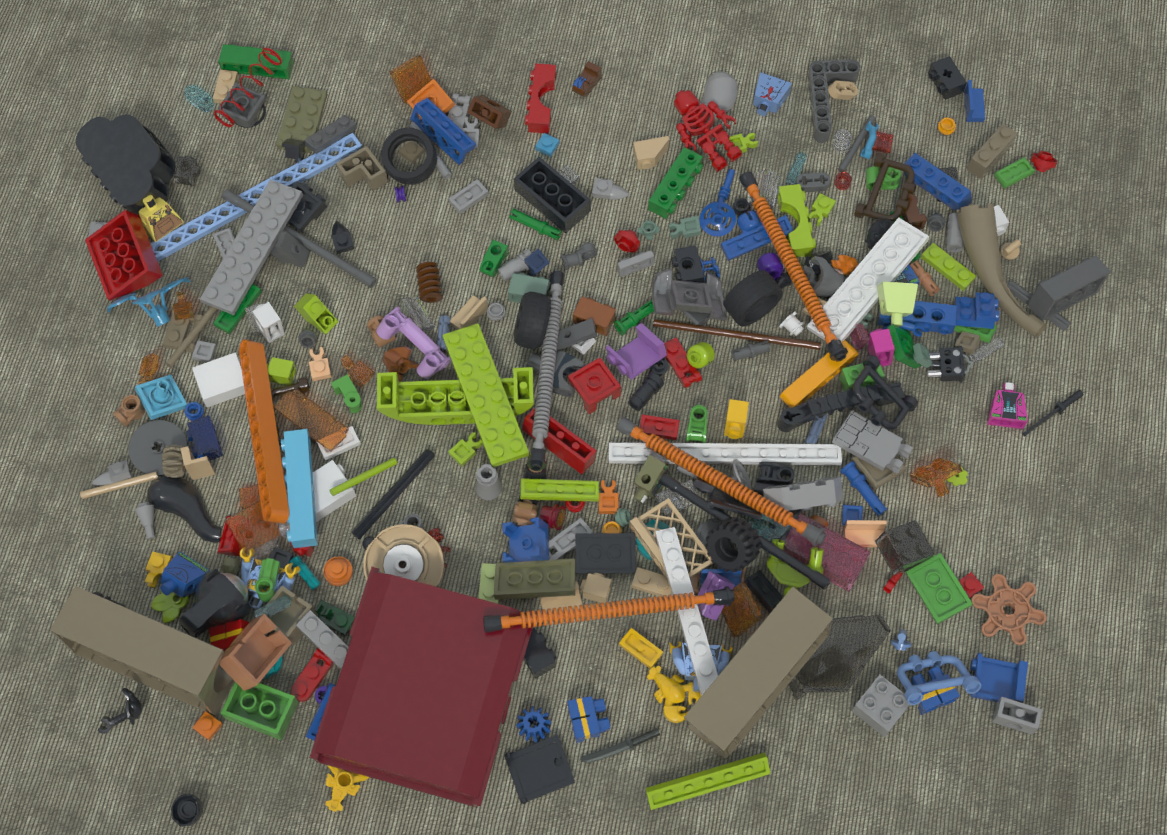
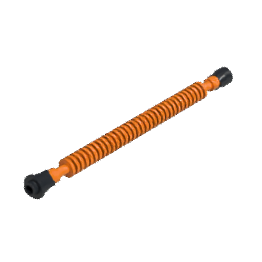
M750 171L743 173L739 180L744 190L748 191L749 195L753 197L754 202L752 205L808 313L811 315L819 332L823 331L830 359L832 361L836 360V362L842 361L846 358L848 350L843 347L840 339L838 340L835 334L831 332L830 326L832 324L766 198L760 197L757 187L758 183L753 173Z
M725 586L724 589L713 590L699 596H694L693 592L678 595L673 594V596L668 595V598L667 595H663V597L654 596L652 599L647 597V600L642 598V602L640 598L636 600L631 599V601L628 599L626 602L621 600V604L620 601H611L610 604L605 602V605L602 602L600 607L598 603H595V605L589 604V607L588 604H584V609L583 605H579V609L577 605L573 606V608L568 606V610L567 607H563V611L561 607H558V610L552 608V612L549 608L547 613L545 609H542V614L540 610H536V614L535 610H532L531 615L529 611H526V615L523 611L520 612V616L516 617L488 615L483 616L485 633L520 624L522 628H526V624L528 628H531V623L533 627H536L537 624L540 627L542 622L543 626H547V621L549 625H552L553 622L554 625H557L558 620L559 624H563V620L565 623L569 621L574 623V619L575 622H579V618L581 622L584 619L589 621L590 618L595 620V616L596 620H600V615L602 619L606 617L609 619L611 616L616 618V614L617 617H621V615L626 617L627 615L632 616V613L637 615V612L638 615H642V613L647 614L648 612L652 614L653 611L658 613V610L659 612H663V610L668 612L669 610L674 611V609L677 611L679 608L684 610V607L685 609H694L695 604L705 603V605H726L730 607L731 603L735 600L734 591L730 590L729 586Z

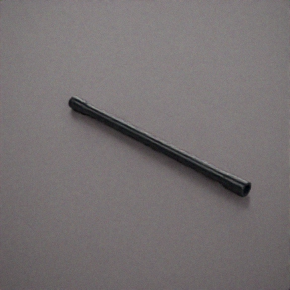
M664 473L660 478V484L672 492H676L720 522L731 517L715 506L709 509L707 506L708 501L681 485L679 481ZM760 536L758 543L761 544L762 549L807 577L823 590L829 586L831 579L817 570H813Z

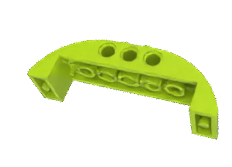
M533 367L513 368V378H500L515 416L526 412L534 405ZM397 372L377 373V410L380 413L399 421L422 425L475 424L459 380L399 382Z

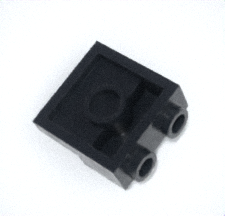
M297 181L292 188L302 191L303 197L289 222L302 232L313 218L317 220L328 206L324 203L326 200L317 193L315 196L311 193L313 191L311 187L306 183L302 185Z

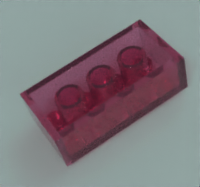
M800 513L797 520L800 522L804 521L820 529L824 528L827 535L822 545L813 546L812 542L808 541L802 534L796 531V528L792 527L785 539L783 550L808 565L811 548L818 547V550L819 548L824 549L821 564L824 569L823 575L831 579L832 583L850 592L871 551Z

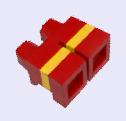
M240 619L226 625L223 624L209 628L210 644L225 652L250 622Z

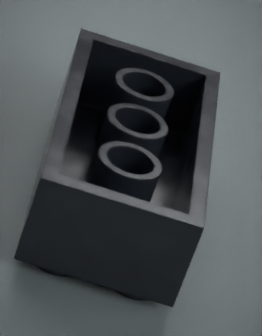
M540 157L535 159L513 179L514 190L565 234L591 211V199Z

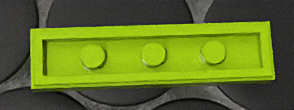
M521 479L520 499L599 502V481Z

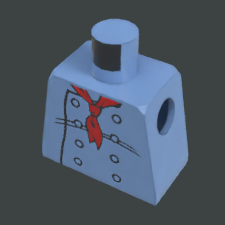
M760 72L753 105L758 107L757 113L761 116H766L768 111L776 113L789 96L792 83Z

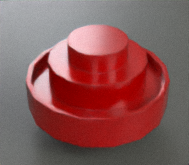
M1046 151L1032 153L1030 159L1036 167L1035 169L1040 172H1046V170L1055 168L1058 162L1053 158V154Z
M620 230L614 236L615 243L622 251L632 253L638 251L640 241L634 231Z

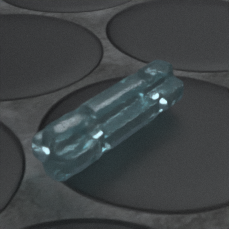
M802 152L797 154L790 173L786 177L787 183L795 184L806 161V154Z
M283 596L257 609L255 617L262 614L270 617L290 607L291 599Z

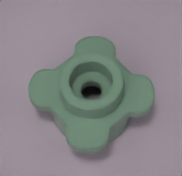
M650 220L645 221L642 227L638 228V233L643 234L647 240H652L653 236L660 232V228Z

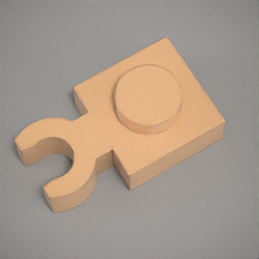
M320 347L318 355H315L313 350L310 349V356L314 360L309 362L312 380L318 381L332 378L328 358H324L323 348Z

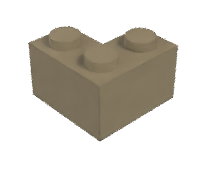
M367 146L336 163L338 174L347 187L364 179L371 190L374 191L388 183L386 171Z

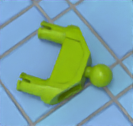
M779 539L772 540L774 545L782 550L784 549L785 541L781 540L779 542ZM812 547L810 562L807 566L823 574L824 569L821 564L824 549L819 548L818 550V547ZM773 555L767 558L766 564L771 573L780 584L788 585L784 589V596L792 587L797 589V587L800 588L811 582L807 577Z

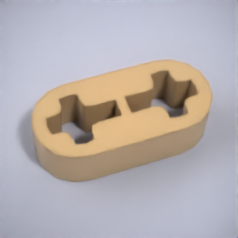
M835 81L828 87V92L834 99L851 100L858 94V88L852 82Z

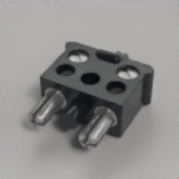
M962 346L958 348H940L939 353H930L931 360L939 359V361L932 362V368H940V370H928L927 376L940 377V381H959L962 383L965 374L969 372L970 367H973V361H970L968 356L963 354ZM964 357L969 363L966 371L964 369Z

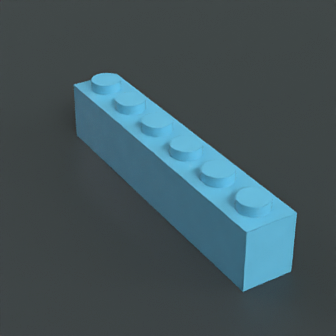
M307 429L284 432V439H281L282 451H285V457H282L283 468L286 469L284 480L288 491L287 500L289 506L287 523H290V530H287V539L294 548L318 545L310 435Z

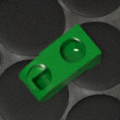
M492 240L483 257L484 259L479 271L488 276L495 277L498 273L497 269L500 268L504 259L509 255L508 246Z

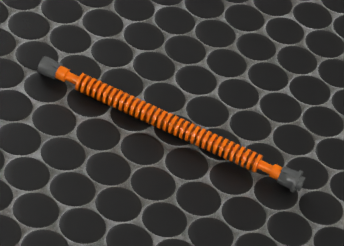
M623 417L618 423L617 431L637 440L641 439L646 442L645 446L650 448V450L662 455V457L673 463L675 462L676 465L683 467L688 472L696 474L697 477L711 485L713 484V486L721 489L723 492L726 491L730 496L741 502L743 501L749 507L752 506L753 509H756L761 514H765V516L773 519L775 522L778 521L782 526L786 527L789 524L796 528V531L812 542L813 546L822 545L827 535L824 528L820 529L804 521L800 522L794 519L792 512H789L787 509L784 510L780 505L771 502V500L760 494L758 495L752 489L749 490L745 485L736 482L734 479L732 480L731 477L715 470L710 465L702 463L701 460L655 434L647 435L643 432V429L626 417Z

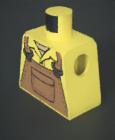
M149 195L143 199L145 207L139 211V215L147 236L155 242L184 223L170 205L160 197L154 199L152 195Z

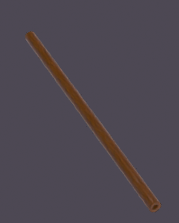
M658 319L653 321L654 327L759 342L767 340L768 343L816 350L821 348L820 342Z

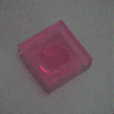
M863 323L856 324L855 329L850 333V337L855 349L859 350L863 349L869 341V335Z

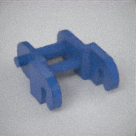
M713 257L708 261L700 259L703 274L705 271L713 270L716 272V276L720 278L718 265L715 266L716 260ZM712 264V267L704 268V265Z

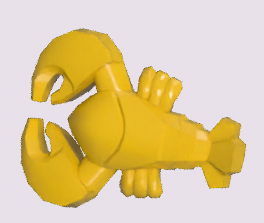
M653 666L648 671L647 679H654L659 688L654 693L657 701L661 704L665 698L663 708L665 718L673 723L683 722L686 720L684 716L688 712L680 714V711H685L686 708L684 706H673V703L683 702L685 692H688V702L691 705L692 699H696V702L701 697L700 692L693 691V682L681 685L680 683H683L684 679L676 674L670 679L660 673V666L656 668Z
M327 765L334 774V777L329 773L327 774L326 786L333 789L332 800L326 801L325 806H328L329 810L334 812L337 810L342 811L343 806L340 802L346 794L355 796L359 791L360 785L353 784L365 781L370 777Z

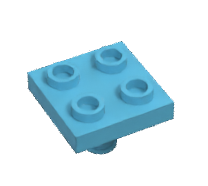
M172 375L135 386V391L151 420L183 410L187 406Z

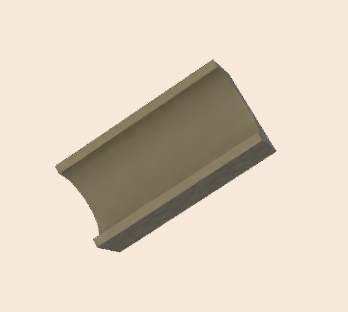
M77 586L74 587L50 629L73 654L197 709L206 711L215 717L234 683V680L219 665L224 654L222 649Z
M792 587L684 716V719L690 723L688 729L727 760L830 635L833 618Z

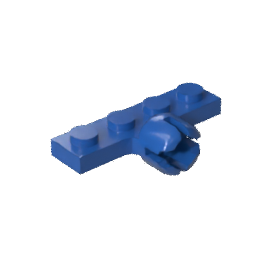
M751 210L748 211V215L746 213L740 215L737 219V224L742 234L720 244L728 261L772 243L756 211ZM786 215L777 219L785 236L794 231Z

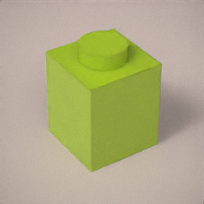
M272 357L270 364L267 363L269 382L283 385L293 383L297 370L294 361Z

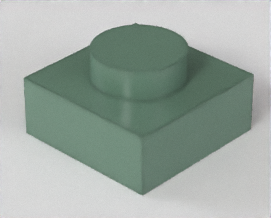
M921 343L913 345V357L916 363L921 364L925 368L932 366L929 350Z

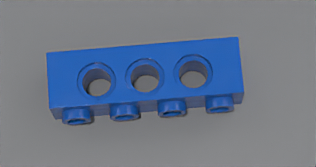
M914 153L904 163L911 166L914 170L915 184L954 211L961 210V207L969 206L972 202L971 190L918 154Z
M915 301L913 313L903 317V321L912 324L917 322L923 323L925 329H916L922 332L932 331L944 335L952 334L956 326L957 306ZM879 304L877 325H882L883 327L890 326L891 316L882 315Z

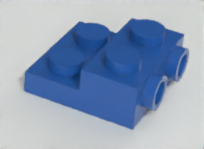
M975 292L974 298L955 296L954 305L957 306L956 326L994 329L995 321H999L1000 312L997 310L999 300L995 299L994 294L986 292Z

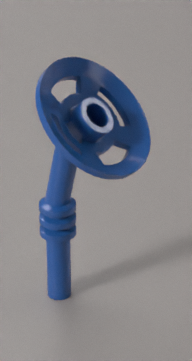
M732 169L728 170L725 182L719 190L718 202L706 205L700 213L699 221L702 229L712 236L728 234L736 223L735 211L730 205L725 203V200H728L731 191L730 186L735 171ZM723 207H725V208L728 209L729 211L725 212V211L723 210ZM709 208H711V210L707 214V218L704 219L706 211ZM729 217H731L730 224L725 228L724 226L728 223ZM711 223L713 226H718V230H712L707 225Z

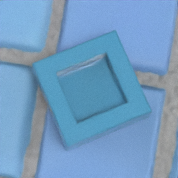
M543 133L535 146V150L551 157L560 142L558 139Z

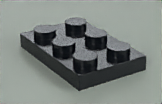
M575 533L576 574L635 573V533Z

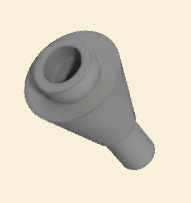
M149 502L138 504L135 512L145 528L147 539L155 538L153 530L154 505H150Z

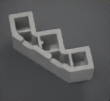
M826 477L816 481L795 482L790 485L770 486L763 489L764 497L788 511L797 509L808 511L811 510V507L821 505L826 507L837 506V502L844 500L841 477Z

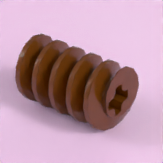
M423 262L416 267L419 298L427 303H435L443 299L441 295L442 289L440 288L441 282L439 281L440 275H438L440 271L436 268L437 263Z

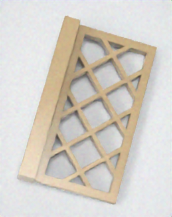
M669 498L640 517L630 520L629 528L635 533L637 539L667 580L658 543L655 539V531L662 530L657 529L659 519L670 521L669 528L672 527V522L681 523L684 527L683 533H676L677 536L682 537L681 550L693 553L692 562L685 561L686 565L691 566L690 573H688L689 578H692L701 572L702 569L713 564L711 556L708 557L707 549H705L702 542ZM668 505L672 511L671 517L660 516V510ZM648 517L656 519L655 528L646 527L643 521ZM684 537L693 539L695 542L694 549L682 547ZM695 554L705 555L708 561L703 564L694 563Z

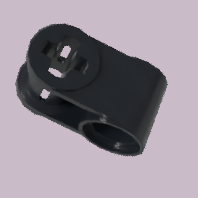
M770 462L759 463L760 471L756 481L772 483L778 486L793 484L795 473L790 466ZM787 475L790 477V479L784 480L781 478V476Z

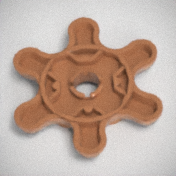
M996 574L991 579L994 587L993 594L990 596L975 594L971 599L975 608L984 610L988 615V621L982 625L981 631L986 637H992L998 630H1004L1011 635L1014 644L1023 645L1027 640L1024 626L1027 623L1042 625L1047 620L1046 614L1041 610L1032 608L1029 602L1030 598L1036 593V586L1031 582H1025L1019 589H1012L1008 586L1003 575ZM1003 607H1012L1013 614H1004Z

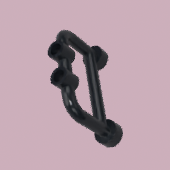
M868 355L863 362V370L853 384V393L860 402L857 407L861 412L867 413L869 411L873 415L870 421L875 426L882 425L886 429H896L907 413L915 410L918 401L910 395H906L902 399L876 372L880 366L879 359L873 355ZM868 375L900 407L901 410L893 422H889L886 419V414L873 405V400L870 397L864 396L861 392V385Z

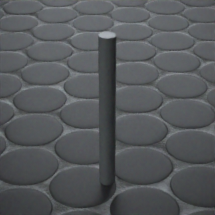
M873 115L869 116L838 168L840 172H845L867 135L868 131L865 127L868 122L871 121L873 125L876 120Z

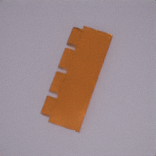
M295 389L292 393L288 392L273 406L276 411L301 430L307 429L310 437L330 452L347 437L346 433L349 430L347 426L339 420L335 422V417L324 409L321 411L322 408L311 399L307 400V396L298 389Z

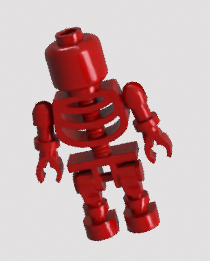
M681 90L675 95L674 106L680 115L683 116L684 124L678 123L676 129L682 137L681 142L685 144V148L690 149L689 146H691L697 153V148L691 142L692 138L690 135L699 136L704 134L696 141L698 146H701L703 152L709 155L712 166L717 173L728 166V162L723 156L720 157L718 152H715V144L724 145V149L731 162L736 161L742 156V151L733 142H730L729 136L725 130L723 131L721 124L710 130L715 123L713 112L719 120L724 122L728 129H731V127L727 124V120L733 121L736 124L732 116L726 115V111L724 109L721 110L714 101H710L707 106L704 103L700 105L699 100L691 90Z

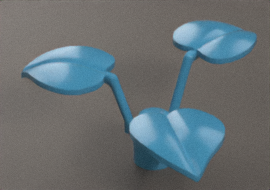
M182 278L167 284L162 289L154 290L139 298L134 296L136 295L135 292L126 294L113 301L107 307V311L109 313L114 306L127 300H134L132 304H138L150 318H153L157 327L170 321L166 312L168 308L164 295L179 283L191 281L189 278ZM159 293L161 296L162 307L160 304L155 306L152 301L153 298ZM143 304L151 305L150 311Z

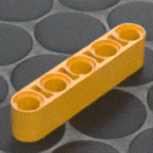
M846 340L842 341L843 347L848 350L845 359L836 362V360L832 361L828 352L781 393L780 399L789 408L806 402L840 373L842 368L847 367L858 356L859 352Z

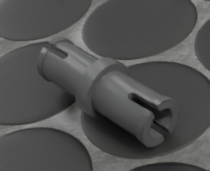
M765 340L764 342L753 345L749 343L745 347L731 350L732 359L735 362L740 359L754 358L755 355L770 352V344Z

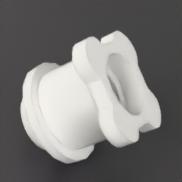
M796 311L790 314L779 326L780 328L785 327L790 332V336L793 334L797 336L804 330L802 327L804 322H800L795 317L797 315Z

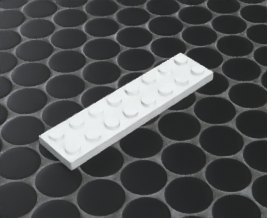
M900 218L894 222L823 306L832 324L830 330L838 340L844 341L879 300L877 285L881 282H894L928 242V235ZM812 319L807 325V329L825 341L823 331L819 332Z

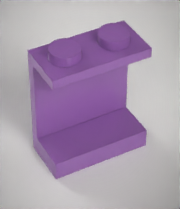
M642 323L636 326L638 337L615 352L609 345L606 347L608 354L606 358L609 363L617 366L619 372L623 376L626 375L630 380L667 356L664 343Z

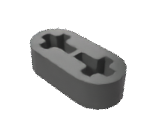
M826 173L800 174L797 177L796 184H800L801 190L805 192L825 191L829 188L830 176Z

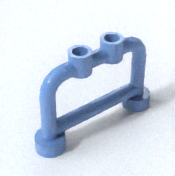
M936 651L930 652L927 655V659L923 660L918 655H912L907 663L900 665L897 669V676L906 690L904 697L910 705H917L922 701V692L963 685L969 694H974L981 689V683L978 678L970 675L959 658L951 655L940 656ZM950 663L956 666L961 677L912 686L905 672L909 670L920 672L925 667L932 666L935 668L939 666L940 668L943 664Z

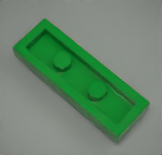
M252 284L235 315L222 311L213 322L214 326L230 335L262 293L261 289Z

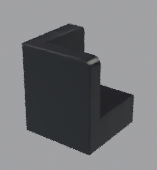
M286 139L282 143V147H285V158L295 159V163H299L304 159V141Z
M832 251L818 252L805 257L807 267L812 268L815 274H821V269L819 265L810 262L811 258L814 256L822 257L829 264L833 260Z

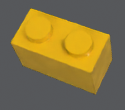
M729 400L724 436H728L731 439L743 438L749 402Z

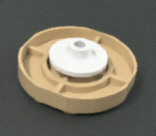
M407 524L391 526L381 531L367 547L363 562L366 580L368 579L371 567L379 568L380 572L384 574H391L437 587L444 573V555L439 543L424 529ZM402 561H405L407 564L405 568L401 567Z

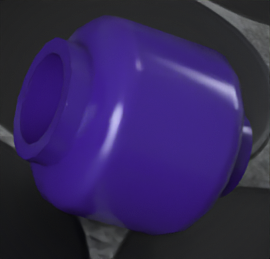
M775 253L763 254L757 261L758 270L768 272L774 280L778 279L783 272L781 260Z

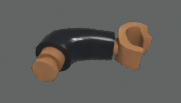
M526 464L524 479H546V468L541 471H533ZM519 497V502L515 505L512 521L517 522L521 526L534 524L530 519L537 516L538 508L536 505L539 500L520 499Z

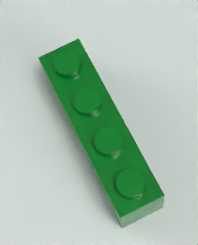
M223 44L218 61L221 70L237 71L238 74L250 75V65L260 64L258 55L262 52V49L251 46L243 47L234 44ZM274 50L282 59L281 65L270 63L261 54L260 61L262 65L269 68L273 75L258 65L251 67V74L290 79L294 64L292 53L285 50ZM266 53L270 59L280 63L277 57Z

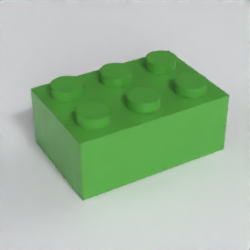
M235 682L221 714L226 720L282 740L299 702L295 696L261 683L244 691Z

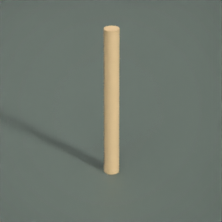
M155 471L81 491L80 496L82 499L159 479L158 473Z

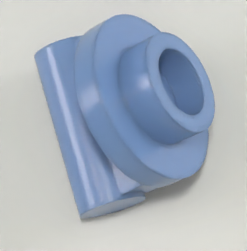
M901 629L899 631L898 640H891V645H894L895 649L905 651L911 647V642L904 641L907 635L906 630Z

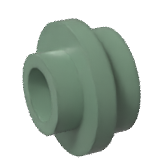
M618 508L617 513H615L616 523L620 524L621 527H626L627 524H630L631 515L627 508Z

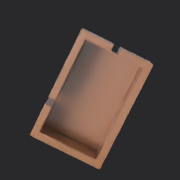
M265 614L250 621L231 643L230 647L225 650L219 663L244 691L257 686L292 644L280 630L267 636L264 635L275 630L277 627Z

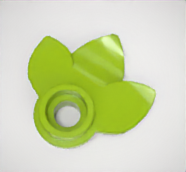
M161 592L160 595L153 599L151 608L163 612V623H169L179 616L181 608L187 606L189 596L180 597L177 601L178 595L174 592L169 595H164Z

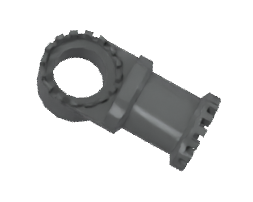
M586 243L579 250H576L575 253L561 254L564 269L568 270L569 267L576 265L583 266V261L595 258L597 256L595 245L593 243Z

